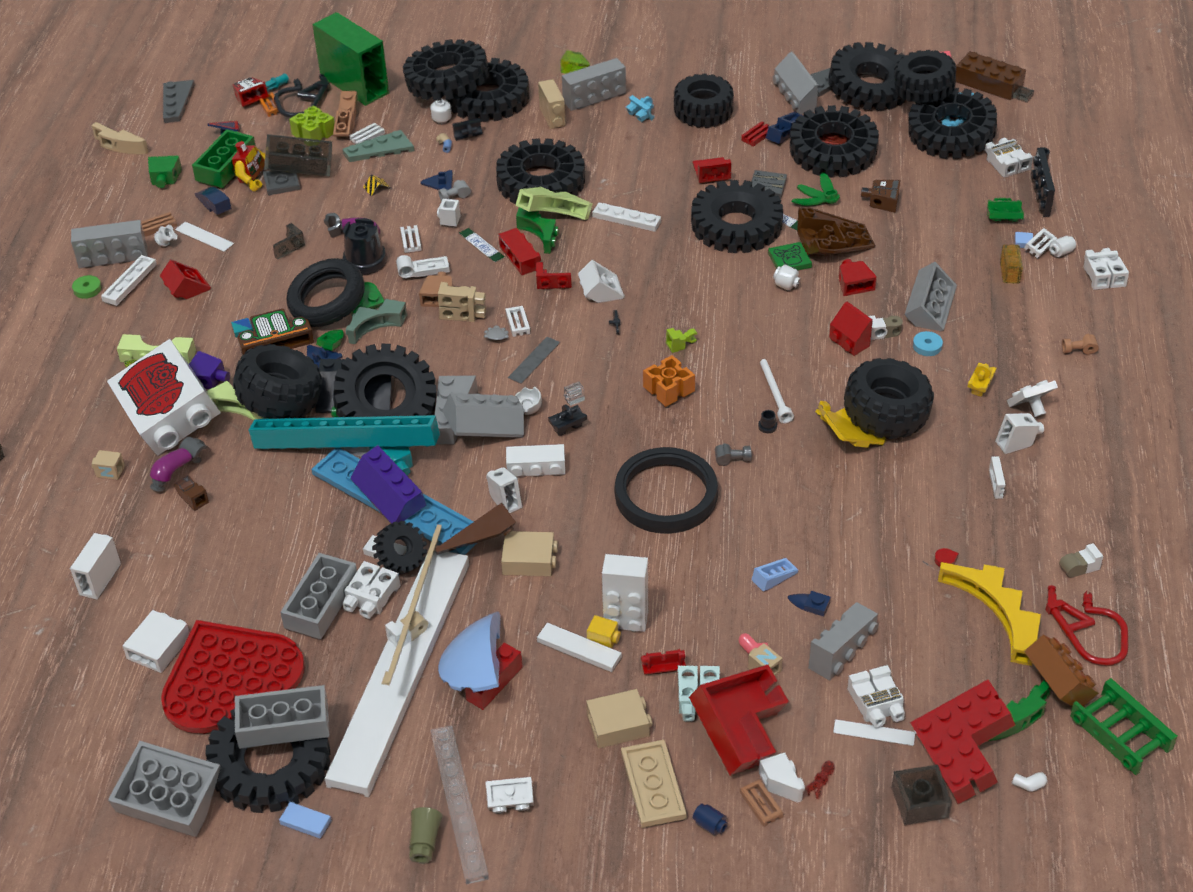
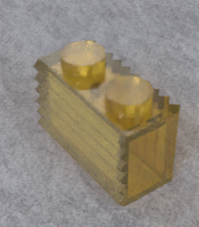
M1014 244L1003 245L1000 257L1003 283L1019 284L1023 272L1020 246Z

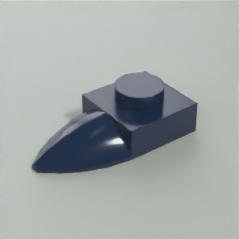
M811 591L810 594H792L787 597L799 609L823 617L831 601L830 596Z

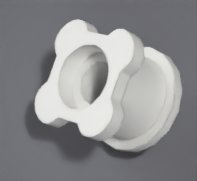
M167 225L166 227L161 226L159 231L155 233L154 238L157 244L166 247L171 240H176L178 236L174 233L173 227Z

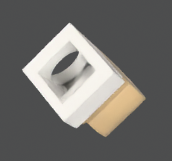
M416 610L404 646L419 637L428 627V621ZM407 615L396 623L391 621L385 625L387 639L395 647H397Z

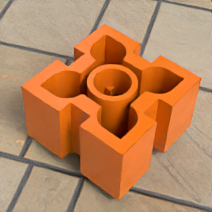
M671 355L663 359L660 366L657 367L654 364L643 370V387L651 394H657V400L666 407L676 402L677 396L685 397L695 391V374L687 367L682 369L681 362Z

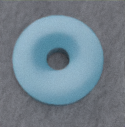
M920 332L913 339V349L920 355L934 356L942 350L943 340L934 332Z

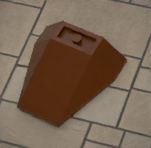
M799 207L797 234L807 255L828 256L872 249L876 246L865 224L811 207Z

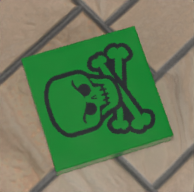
M801 242L768 248V254L776 269L783 265L790 266L797 271L812 268V262Z

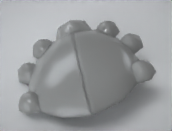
M497 325L493 328L489 327L488 330L484 331V337L493 340L509 337L507 335L509 332L505 331L504 327L500 328Z

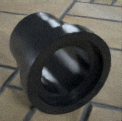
M764 410L761 413V420L758 423V428L761 432L769 434L777 430L776 414L774 411Z

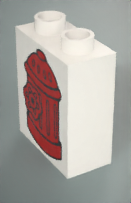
M170 339L107 381L139 435L157 456L175 447L180 440L196 429L206 426L211 419L221 413L188 362Z

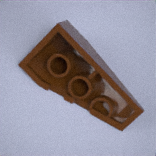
M500 503L435 548V553L438 555L495 538L501 534L506 536L514 530L513 526L516 521L503 503Z

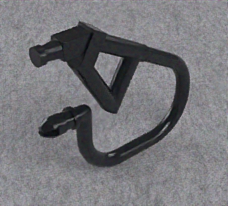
M320 74V81L313 83L303 90L302 84L297 78L293 81L294 87L283 88L276 92L274 102L278 112L289 118L299 113L304 114V111L292 113L282 108L279 98L281 95L290 92H297V98L314 100L311 106L317 107L325 92H328L330 89L325 75ZM319 90L317 94H311V92Z

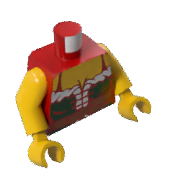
M243 141L235 144L237 153L232 158L235 174L238 177L239 183L250 184V189L257 191L263 184L256 178L266 167V161L270 168H276L280 159L276 156L271 159L269 155L257 149L256 146H246Z

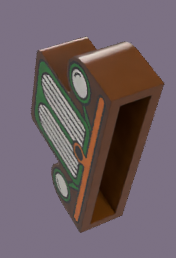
M283 308L251 316L252 331L246 330L238 335L242 356L247 350L254 349V347L259 345L267 346L272 344L294 349L314 343L312 329L308 320L304 317H296L290 322Z

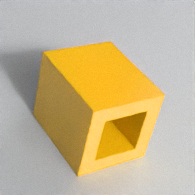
M594 615L587 629V639L611 649L614 643H618L621 632L618 631V622Z

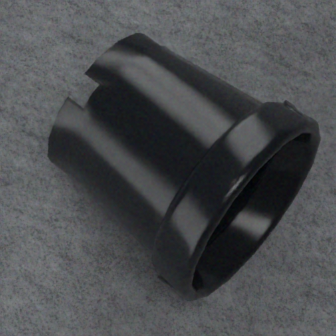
M367 218L355 219V223L351 225L348 222L343 228L344 252L342 259L353 263L362 275H369L381 270L387 263V254L384 246L381 244L377 224L375 226L374 221Z

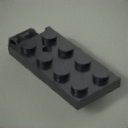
M1040 147L1037 148L1036 156L1033 158L1034 170H1031V180H1034L1033 188L1036 190V200H1039V210L1042 211L1043 217H1050L1055 194V187L1048 165L1050 150Z

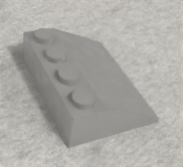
M139 741L108 801L118 813L197 837L207 816L221 766Z

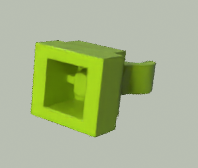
M674 328L667 329L666 345L672 353L679 352L685 349L686 342H696L697 340L693 335L698 333L694 328L689 329L684 334L680 330L675 331Z

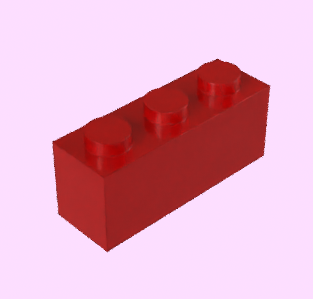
M518 228L499 233L500 249L521 276L536 271V262H541V256L539 252L534 250L531 242L526 240L525 235Z
M505 642L496 650V656L499 660V687L474 692L470 687H465L466 701L482 710L489 705L523 668L521 651Z

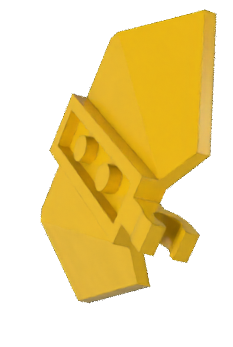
M820 401L819 409H816L815 412L821 415L820 418L831 426L840 440L849 441L856 447L866 448L869 447V444H884L886 437L880 438L874 434L862 431L859 426H855L852 423L851 417L847 415L845 408L837 412H831L829 403Z

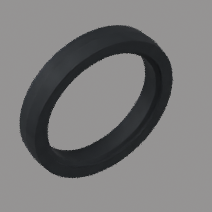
M659 447L637 453L621 466L616 476L614 494L620 513L630 523L649 532L672 534L695 528L712 514L718 498V482L712 467L697 454L680 448ZM658 465H674L695 473L704 483L706 493L702 501L693 509L677 515L664 516L652 514L637 507L630 500L626 490L631 479L642 470Z

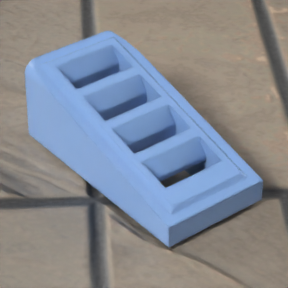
M784 558L754 568L752 581L762 591H766L797 574L798 569L789 560Z

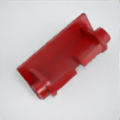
M679 648L677 650L665 651V654H661V652L648 654L647 652L646 655L641 656L644 675L677 671L678 666H686L685 651Z

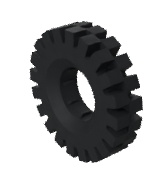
M453 39L445 40L444 45H441L440 41L432 43V48L426 45L421 48V51L416 50L413 52L412 57H408L405 60L406 63L403 64V73L408 91L417 98L421 96L424 100H429L432 97L433 101H440L442 96H445L446 100L453 99V94L455 93L459 97L466 95L465 90L469 92L476 90V85L481 86L485 82L484 79H487L489 76V67L484 48L482 49V46L479 44L475 45L473 41L465 43V40L457 39L454 44ZM455 65L454 67L449 69L437 70L442 67Z
M861 42L853 43V47L849 44L843 46V49H839L831 61L828 75L830 88H833L836 96L841 95L840 99L844 102L852 99L851 105L857 108L861 103L864 104L863 109L871 110L872 105L875 106L876 111H884L885 106L889 110L896 108V104L900 106L905 103V100L895 90L894 77L895 65L904 54L896 55L897 50L892 47L886 51V45L878 43L877 48H874L873 42H865L864 47ZM872 73L883 78L885 82L869 83L860 79L857 75Z
M492 58L488 62L489 76L487 79H484L485 82L483 84H496L500 86L499 88L491 91L474 90L469 92L465 90L466 95L459 97L455 93L453 94V99L446 101L450 103L451 111L454 114L457 113L463 119L467 116L468 120L480 117L481 122H489V117H492L494 121L502 120L501 115L507 119L513 116V112L518 114L522 111V107H525L528 103L529 80L526 71L520 69V66L516 63L511 65L509 60L504 59L500 63V58Z
M955 88L943 100H938L935 103L929 102V104L916 103L911 106L908 116L909 137H911L913 145L917 144V149L922 152L927 149L928 155L935 156L939 152V158L947 159L949 153H952L953 159L961 158V152H964L966 157L974 155L975 150L980 153L985 150L987 143L993 142L997 132V109L995 105H992V101L988 97L983 99V94L976 92L972 95V90L965 88L962 93H959V88ZM957 115L966 118L967 122L958 126H946L939 123L938 120L944 116Z
M828 105L827 111L822 106L816 107L814 112L808 110L803 113V116L799 115L795 119V123L792 124L790 131L791 157L794 156V161L797 165L802 163V169L809 171L813 168L812 174L818 176L823 171H826L830 178H834V172L838 173L839 178L847 177L848 171L855 175L860 173V168L866 170L870 163L874 162L878 149L879 131L875 122H870L871 118L866 114L861 116V111L853 109L849 113V107L841 106L839 111H836V105ZM828 133H838L846 136L849 141L839 145H832L821 141L819 137Z
M540 138L532 139L531 145L527 140L519 142V147L515 144L508 147V151L504 150L500 154V158L497 159V186L499 192H502V196L505 199L510 198V202L514 204L517 202L520 189L543 187L554 193L567 192L578 196V192L582 191L585 184L584 158H582L580 151H576L574 146L571 144L566 146V142L560 140L555 145L554 139L545 138L544 143L540 142ZM535 166H549L555 169L554 172L542 176L531 175L526 172Z
M730 180V186L725 181L717 182V188L711 184L705 187V191L701 190L698 192L697 198H694L692 201V231L695 232V237L699 241L703 240L704 245L711 247L714 244V250L722 252L727 246L728 253H737V248L740 247L742 253H749L752 246L758 251L764 248V244L768 246L772 244L774 238L777 239L780 235L783 222V204H781V199L779 196H775V192L770 188L765 190V186L757 183L752 188L753 181L744 180L743 185H739V180ZM730 213H742L750 216L752 220L743 224H732L721 218Z

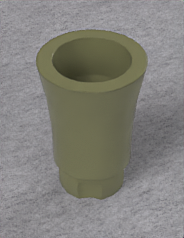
M419 807L411 811V838L409 845V858L411 861L425 864L432 860L438 829L443 817L438 810Z

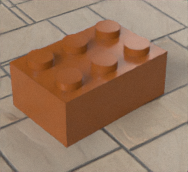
M1043 634L1024 651L1058 698L1063 702L1073 706V703L1077 701L1084 707L1099 694L1094 687L1096 685L1095 681L1089 675H1085L1082 671L1084 669L1082 664L1070 656L1072 651L1064 643L1060 644L1056 638H1049Z

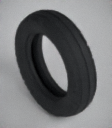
M331 258L318 261L302 270L291 282L286 296L289 312L294 318L304 317L307 319L311 327L334 324L342 320L343 317H347L359 305L365 289L363 275L353 263L344 259ZM334 278L347 280L343 292L333 301L317 307H310L304 304L309 292L318 284Z

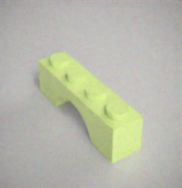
M123 334L117 347L120 362L134 363L158 346L144 343L140 335ZM175 337L172 340L173 344L189 364L196 353L193 338Z

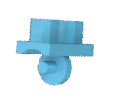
M633 95L629 97L631 103L626 106V110L630 115L636 113V118L640 122L647 118L650 120L655 118L651 114V109L654 106L651 97L647 96L640 100Z

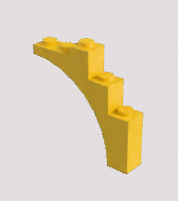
M941 562L938 582L964 590L988 606L1001 621L1008 635L1011 648L1010 662L1032 666V661L1024 651L1037 640L1041 614L1020 610L1023 591L1002 587L1005 568L984 564L983 570Z

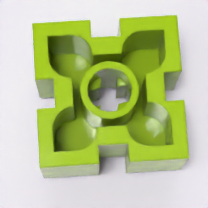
M314 105L304 110V114L299 113L289 119L292 135L298 139L304 138V142L311 147L322 142V138L325 137L327 139L333 135L334 117L327 113H322V110Z

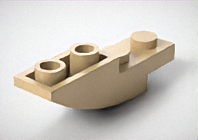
M97 122L92 125L94 136L100 140L101 147L126 154H148L145 139L125 130L120 132L114 131Z

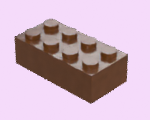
M969 51L956 65V83L1007 100H1011L1024 85L1026 69L980 55L976 52Z

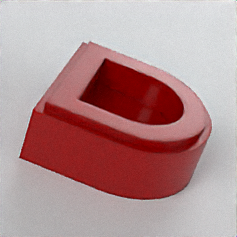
M941 548L936 551L934 561L939 567L941 562L955 564L959 553L947 548Z

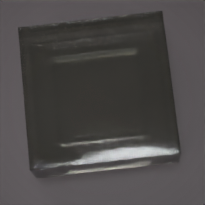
M1020 86L1013 93V98L1026 103L1034 96V90Z

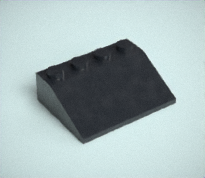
M345 359L320 360L319 369L322 376V386L316 404V413H331L334 406L335 375L338 368L341 369V363ZM381 375L368 381L364 389V395L369 404L382 410L391 409L395 377Z

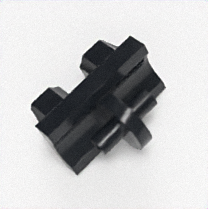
M480 118L452 124L455 140L483 134Z
M567 404L562 406V412L548 417V422L553 426L558 436L566 434L567 429L570 427L575 429L582 427V422L587 420V415L581 411L578 405L570 408Z

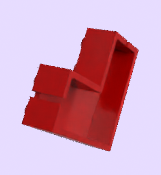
M769 664L702 684L689 696L730 776L745 771L747 768L757 767L760 764V760L772 757L776 753L760 719L777 714L789 701L780 685L776 686L766 696L765 693L777 682Z
M989 679L910 722L916 736L957 804L976 795L970 783L971 780L974 779L980 792L998 783L992 768L978 746L1015 726L1010 711L999 697Z

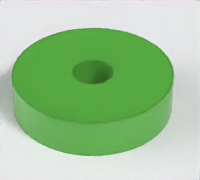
M92 275L82 276L72 284L74 295L82 299L94 297L102 289L100 280Z

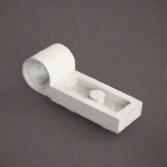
M402 255L396 260L398 274L402 278L425 277L435 275L441 271L445 273L450 272L447 256L412 261L409 256Z

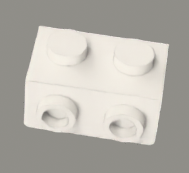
M531 777L486 781L488 810H493V813L507 812L506 808L516 807V811L529 810V806L534 805Z

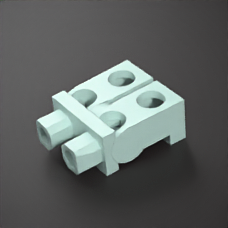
M678 666L679 713L682 714L683 721L695 720V714H697L689 699V696L698 688L697 666ZM700 666V685L718 680L720 666ZM691 672L694 676H682V674ZM712 672L716 676H704V674Z

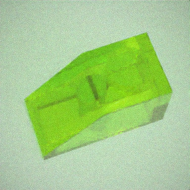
M566 50L560 60L561 73L564 74L590 67V63L580 52Z

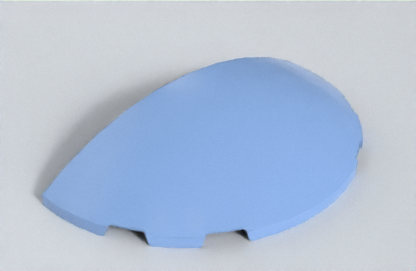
M499 612L489 614L472 623L457 635L444 650L439 661L438 671L442 681L449 683L450 688L461 691L465 687H470L474 692L499 687V660L496 656V639L500 638Z

